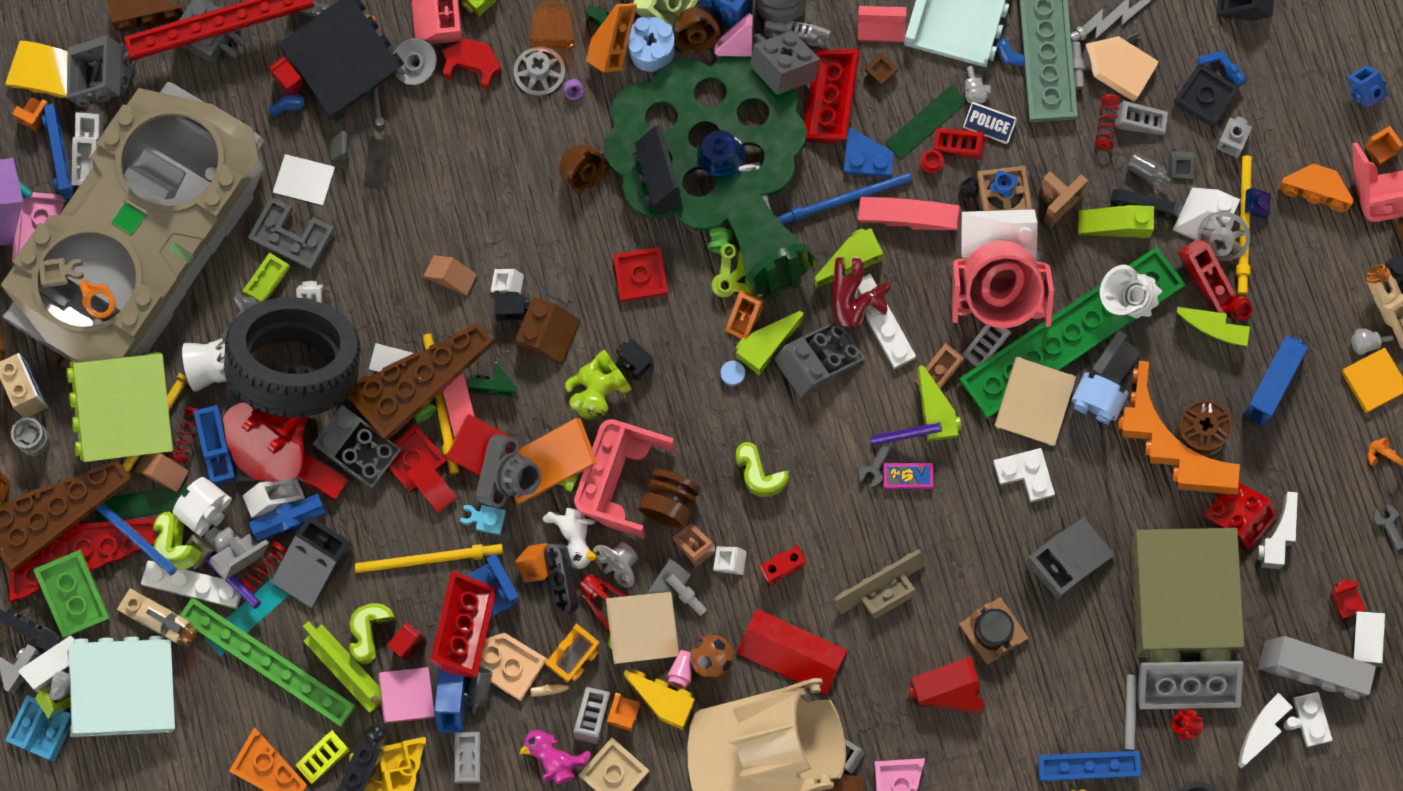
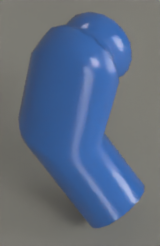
M999 39L995 47H997L996 53L1001 61L1005 64L1024 66V54L1014 53L1007 39Z
M300 94L286 95L271 105L269 112L272 116L276 117L284 111H298L304 107V98Z

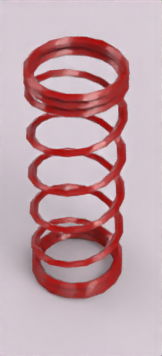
M1106 94L1101 98V103L1104 107L1100 109V113L1103 116L1098 121L1102 125L1097 127L1100 134L1096 136L1095 146L1099 149L1110 150L1114 147V143L1111 140H1098L1097 138L1100 135L1114 137L1115 134L1102 133L1099 131V127L1115 128L1116 125L1103 124L1100 119L1102 117L1117 119L1118 117L1116 115H1105L1101 110L1103 108L1118 110L1119 107L1106 106L1103 102L1117 105L1120 103V98L1116 95Z
M186 407V414L183 415V417L188 422L180 424L181 428L187 432L177 433V436L183 441L174 442V446L179 450L171 451V454L169 456L172 460L181 463H187L189 459L185 456L174 454L172 452H182L191 454L190 452H187L178 447L175 443H186L194 445L193 443L183 439L178 435L180 433L191 434L195 436L197 435L193 432L188 431L182 426V424H190L197 426L196 423L190 421L185 417V415H192L195 417L194 411L199 409L192 407Z
M277 541L273 542L272 548L279 556V558L274 554L265 551V555L271 562V564L262 559H258L259 564L265 572L258 569L257 567L251 566L253 573L259 580H257L249 574H244L246 580H244L243 578L239 579V581L251 593L255 592L256 589L248 580L246 575L254 579L255 581L262 583V580L256 574L253 568L265 574L266 576H269V573L260 561L276 569L275 564L268 557L267 553L280 561L283 560L274 547H276L284 555L286 554L287 550Z

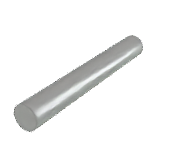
M1127 675L1125 750L1127 751L1135 750L1137 675Z

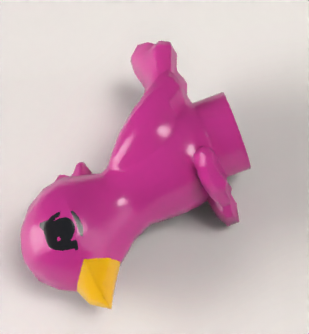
M541 730L529 732L525 738L524 746L520 750V754L532 755L541 760L547 772L542 777L544 782L554 780L556 784L565 783L575 777L572 770L580 766H587L591 752L586 751L579 756H572L564 751L553 749L552 745L558 743L557 740H554L553 735H549Z

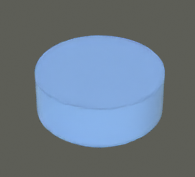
M729 361L722 366L721 379L726 385L738 386L743 382L745 369L741 363Z

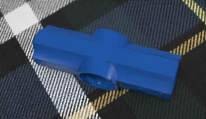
M316 494L297 503L289 502L280 505L273 510V513L253 520L249 524L256 541L259 543L281 533H292L301 528L309 515L316 519L326 515V511L319 495Z

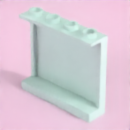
M916 0L904 45L987 67L988 60L993 61L997 49V47L993 46L994 39H1000L1003 25H999L1001 17L1006 18L1009 4L1005 3L1006 0Z
M151 636L149 640L139 641V637H126L124 641L114 642V638H100L98 642L88 643V639H75L73 643L68 644L71 701L70 737L173 732L175 729L170 639L164 640V636Z

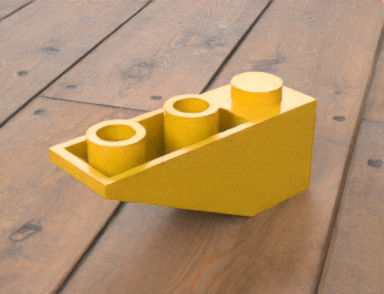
M632 669L631 672L625 670L624 676L659 720L684 730L695 704V699L691 697L692 694L680 688L677 691L668 688V683L659 679H655L654 682L645 678L646 674L638 670Z

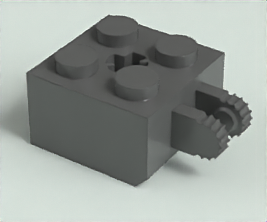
M192 0L180 20L220 8L206 0ZM232 31L182 46V48L211 64H215L222 52L234 59L237 57L238 53L236 50L227 45L230 40L242 47L246 41L237 35L236 31Z
M770 29L765 31V38L760 34L753 36L752 69L777 95L816 80L820 59L793 31L777 35Z

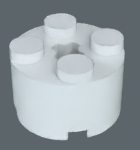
M205 477L194 481L187 488L190 491L185 498L181 495L173 509V514L177 519L200 537L207 532L210 526H218L225 517L222 512L232 500L231 497Z

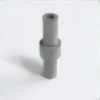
M1072 42L1075 89L1080 90L1084 88L1083 71L1085 70V63L1081 56L1080 42Z
M671 574L666 581L677 591L678 597L684 603H688L699 616L705 613L707 609L694 596L695 592L689 586L685 587L674 574Z

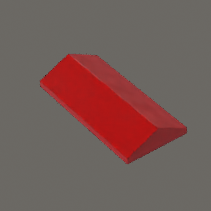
M816 50L815 55L820 59L816 80L810 83L804 122L807 130L806 141L833 144L847 140L860 50Z
M453 570L450 572L430 657L432 663L449 674L477 677L497 587Z
M757 609L744 633L736 654L798 683L820 678L823 684L820 685L821 692L819 693L827 696L847 650Z

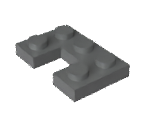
M270 197L248 236L249 241L313 271L335 228L312 217L302 237H299L283 229L293 211L292 207Z

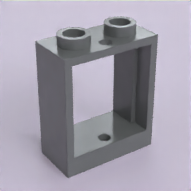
M106 35L68 47L67 99L79 107H89L91 104L109 101L111 98L120 96L121 44ZM103 59V83L87 88V64Z

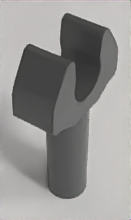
M883 444L870 466H861L859 470V483L863 482L867 474H872L874 480L870 488L873 489L881 484L883 476L880 474V468L892 449L890 446Z
M1387 504L1385 510L1389 516L1388 519L1382 518L1379 510L1376 509L1373 512V523L1376 527L1382 526L1386 528L1398 551L1403 549V540L1395 526V520L1399 513L1393 506Z

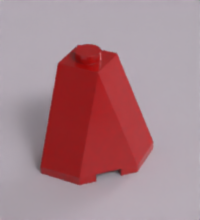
M971 656L911 678V685L908 686L911 700H916L918 706L977 714L982 713L985 709L983 699L978 697L980 694V684Z

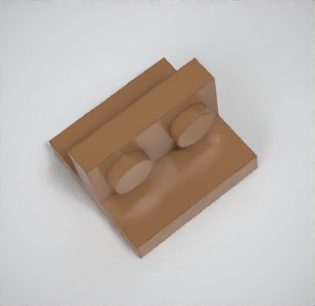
M1051 172L1043 178L1039 194L1043 202L1049 205L1044 218V223L1049 228L1083 196L1088 180L1082 174L1069 187Z

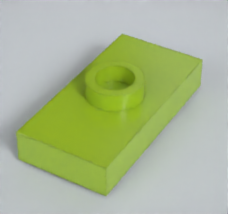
M269 253L243 289V294L254 298L257 302L268 300L290 269V265Z

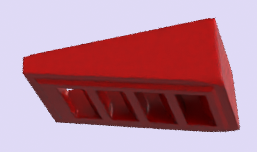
M937 128L933 150L943 154L983 160L986 136L983 132ZM944 135L948 136L946 147L943 146ZM954 137L957 138L956 148L952 147ZM964 139L967 140L966 149L962 148ZM974 141H977V142H976V148H975V150H974V149H972V147H973V142H974Z

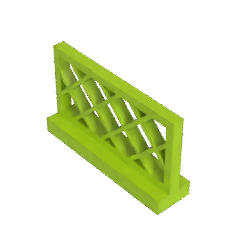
M309 621L304 624L303 627L309 633V636L304 640L305 644L370 714L382 704L378 684L322 624L317 629Z

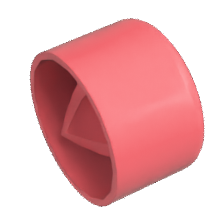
M1007 240L992 241L977 248L965 263L962 281L967 302L973 314L983 323L997 328H1011L1025 323L1038 311L1044 296V284L1035 258L1025 247ZM1007 269L1015 272L1016 281L1012 287L1004 291L990 289L991 280L997 272Z

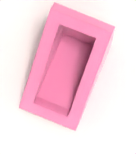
M748 13L718 39V42L715 44V53L718 56L752 57L753 15L751 13Z

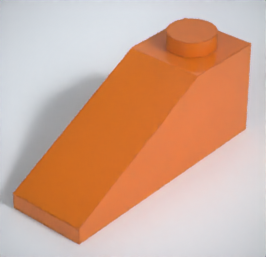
M635 3L616 4L591 38L586 61L603 73L622 71L637 8Z

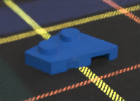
M848 128L844 174L891 178L894 152L853 128Z

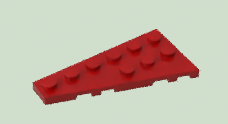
M156 518L124 520L149 544L154 546V542L158 537V533L153 528ZM110 521L76 524L15 572L9 568L10 602L14 603L42 591L33 569L80 549L90 572L142 550Z

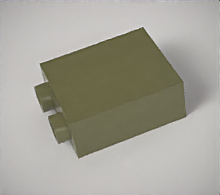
M1237 528L1136 530L1131 538L1137 657H1150V663L1181 662V657L1200 656L1201 662L1231 661V656H1236L1244 648Z

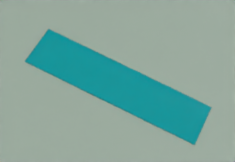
M271 579L254 594L261 601V605L257 609H253L245 602L226 620L247 633L290 594L271 583ZM207 637L205 638L220 657L226 652L225 649Z

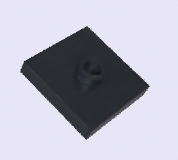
M1198 64L1173 103L1214 128L1240 88L1204 65Z

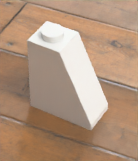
M71 635L19 670V673L38 693L41 689L52 684V679L56 672L63 671L69 673V651H67V646L75 640Z

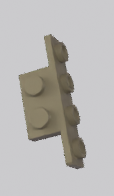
M918 549L913 553H909L894 564L884 567L873 576L863 579L854 587L841 592L834 598L838 611L844 614L863 603L871 616L876 619L916 596V590L907 577L926 566L922 552Z

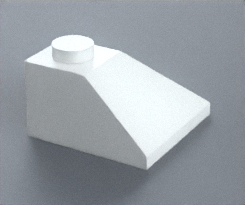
M1192 188L1173 231L1193 240H1198V228L1203 219L1216 212L1224 211L1234 214L1240 199L1216 189ZM1225 216L1217 217L1222 227H1225L1231 219ZM1209 220L1205 224L1203 229H1211L1214 231L1215 226L1213 220ZM1202 234L1203 241L1209 242L1210 237Z

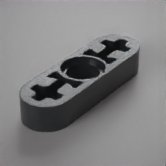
M1113 189L1110 203L1116 207L1128 205L1154 206V216L1169 220L1178 219L1181 208L1176 202L1124 189Z
M563 543L549 544L544 550V559L554 609L560 615L574 613L578 608V598L568 548ZM559 572L564 576L563 585L558 581Z

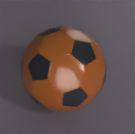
M708 634L700 637L692 646L690 662L695 672L702 677L717 679L724 676L731 669L734 663V651L731 644L722 636Z

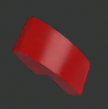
M304 453L303 468L296 478L309 488L313 486L332 501L335 500L348 479L319 460Z
M425 457L406 472L409 479L438 514L457 499L453 491Z

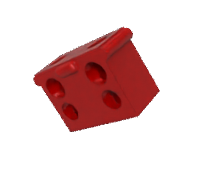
M284 56L269 67L271 77L286 95H295L304 89L301 77Z
M797 545L785 552H779L759 567L769 586H772L805 568L807 560ZM796 558L797 561L793 562L790 559ZM769 570H775L776 572L770 573Z
M405 622L387 646L401 658L408 661L426 640V637L412 625Z

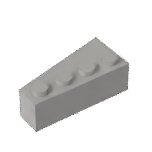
M1282 636L1264 642L1258 670L1298 680L1305 684L1320 686L1326 691L1342 692L1345 697L1351 699H1359V697L1370 695L1376 666Z

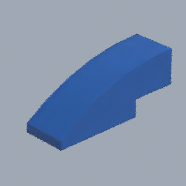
M218 405L195 410L196 425L210 481L216 486L237 481Z

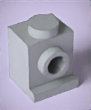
M1241 117L1230 118L1216 149L1239 158L1252 129L1248 125V121Z

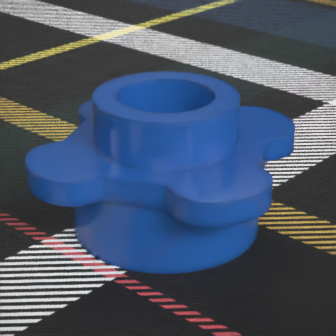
M999 170L995 174V181L990 184V190L992 192H999L1005 198H1009L1012 196L1013 187L1018 184V179L1010 173Z

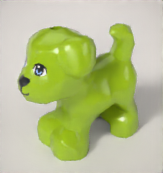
M605 349L599 352L589 364L580 368L578 374L569 378L565 383V389L568 392H572L575 386L580 384L587 388L581 393L574 394L569 400L571 408L576 410L586 420H595L607 413L609 408L605 401V396L614 390L625 394L632 389Z

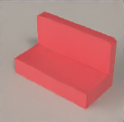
M859 6L857 40L862 42L903 43L905 41L906 7Z

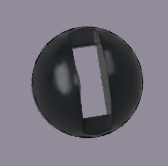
M971 176L965 179L959 185V188L966 196L974 197L979 189L978 180L975 176Z

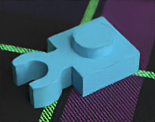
M464 505L463 509L471 512L472 515L468 519L461 518L462 524L472 525L477 523V531L501 535L506 510L482 505L479 512L473 506Z

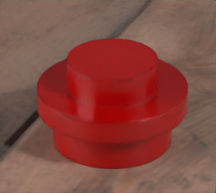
M936 150L924 152L920 158L921 168L927 173L939 172L944 165L943 155Z
M1243 296L1235 298L1229 306V314L1235 320H1246L1253 312L1251 301Z

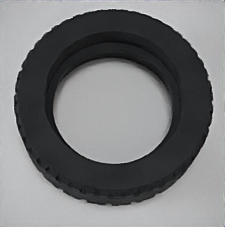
M295 297L266 300L242 312L234 319L227 330L224 353V373L227 383L242 401L261 412L289 418L318 415L343 402L353 391L357 383L360 362V340L352 324L342 314L323 303ZM290 340L314 345L326 352L333 361L313 372L289 374L265 367L256 361L251 354L266 344Z

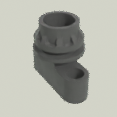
M495 434L490 438L476 491V498L480 503L498 508L505 504L507 496L521 497L523 495H530L539 487L541 471L529 458L518 454L519 443L515 438Z

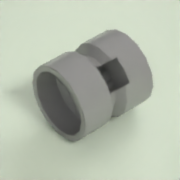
M21 418L12 426L11 438L14 444L26 455H41L49 447L50 436L47 430L34 418Z

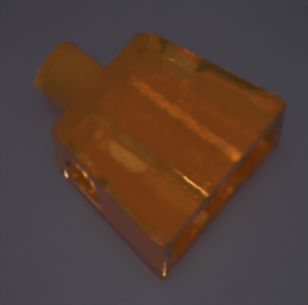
M546 0V3L535 5L529 31L530 47L575 48L569 4H560V0Z

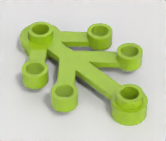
M732 244L723 245L720 249L722 256L720 274L715 276L712 281L713 292L723 298L731 296L733 292H740V290L752 295L747 284L736 282L741 277L746 276L741 249L739 248L737 269L730 273L731 258L735 256L736 248ZM726 247H730L732 250L730 256L724 253ZM722 281H726L728 283V288L726 290H723L721 288Z

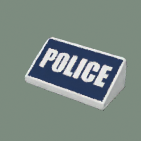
M972 102L963 129L983 132L987 138L1008 145L1017 118Z

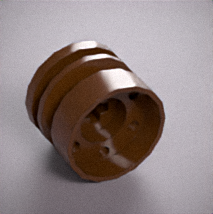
M1201 400L1194 402L1185 409L1175 426L1174 436L1198 454L1212 458L1221 451L1231 434L1232 422L1230 415L1223 406L1214 401ZM1203 423L1207 424V431L1202 430Z
M654 469L651 474L653 480L648 481L647 486L655 493H643L637 508L638 511L661 524L678 529L686 528L691 511L684 505H695L696 498L693 496H699L701 488L678 473Z

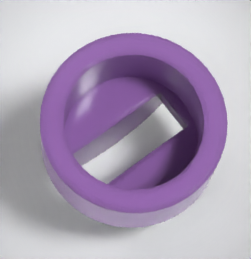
M572 79L564 84L565 96L568 99L576 100L583 95V86L579 80Z

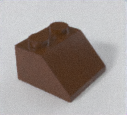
M533 296L515 339L517 348L563 364L580 319L556 304Z

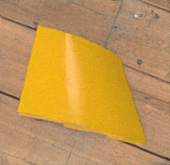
M20 41L5 85L11 88L28 89L34 93H49L55 97L66 98L68 52L39 43Z
M426 737L378 747L383 749L384 752L367 791H414L416 775L420 767V759L426 743ZM352 753V754H349V759H350V760H351V758H352V756H353V753Z

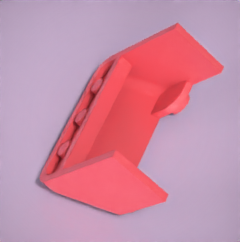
M1353 143V177L1362 211L1366 218L1371 222H1378L1403 217V170L1378 175L1375 164L1369 162L1358 143Z
M957 259L953 262V323H958V315L967 316L972 313L962 281L963 269L968 259ZM1036 262L1044 284V296L1038 311L1031 318L1041 319L1045 317L1046 327H1051L1054 296L1051 269L1046 263ZM1009 269L997 272L991 280L990 289L1004 291L1012 287L1016 281L1015 272Z
M613 419L604 421L598 430L592 447L597 464L584 470L575 495L574 502L578 511L608 528L644 539L646 535L644 527L625 520L624 509L620 505L612 503L611 500L626 458L633 460L644 459L648 455L651 445L675 452L674 438Z

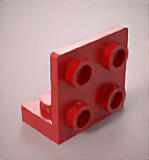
M1240 482L1238 484V495L1221 493L1204 513L1205 519L1221 528H1237L1238 543L1241 548L1248 552L1279 515L1271 499Z

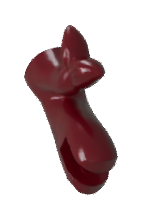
M837 257L835 260L833 308L837 326L862 325L865 312L871 305L883 315L887 314L888 308L884 296L890 289V281L874 287L871 291L863 293L853 301L863 278V262L859 257L852 258V276H845L844 257Z

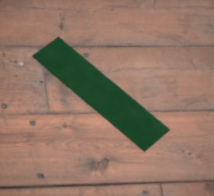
M949 86L885 143L902 159L967 101L952 86Z
M182 484L178 493L165 487L111 497L105 504L121 519L171 511L181 495L184 498L188 495L187 484ZM96 510L97 522L109 521Z

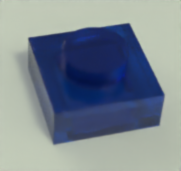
M1254 188L1247 189L1245 213L1260 218L1270 217L1271 194Z

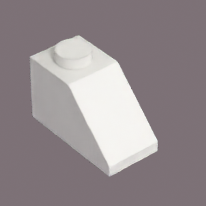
M297 478L278 482H261L243 495L251 518L266 516L273 513V510L280 505L289 502L297 503L305 499Z

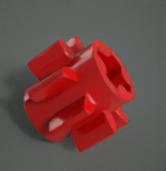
M1179 710V714L1173 718L1172 731L1179 733L1178 739L1186 741L1189 739L1196 740L1197 736L1202 732L1203 718L1196 717V710Z

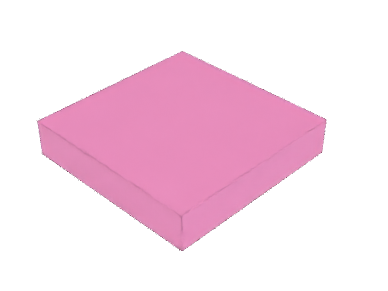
M429 667L380 672L378 674L384 724L435 717Z

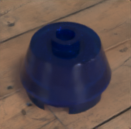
M723 130L709 133L697 150L698 164L705 173L721 176V178L734 175L739 170L745 157L744 147L740 140Z

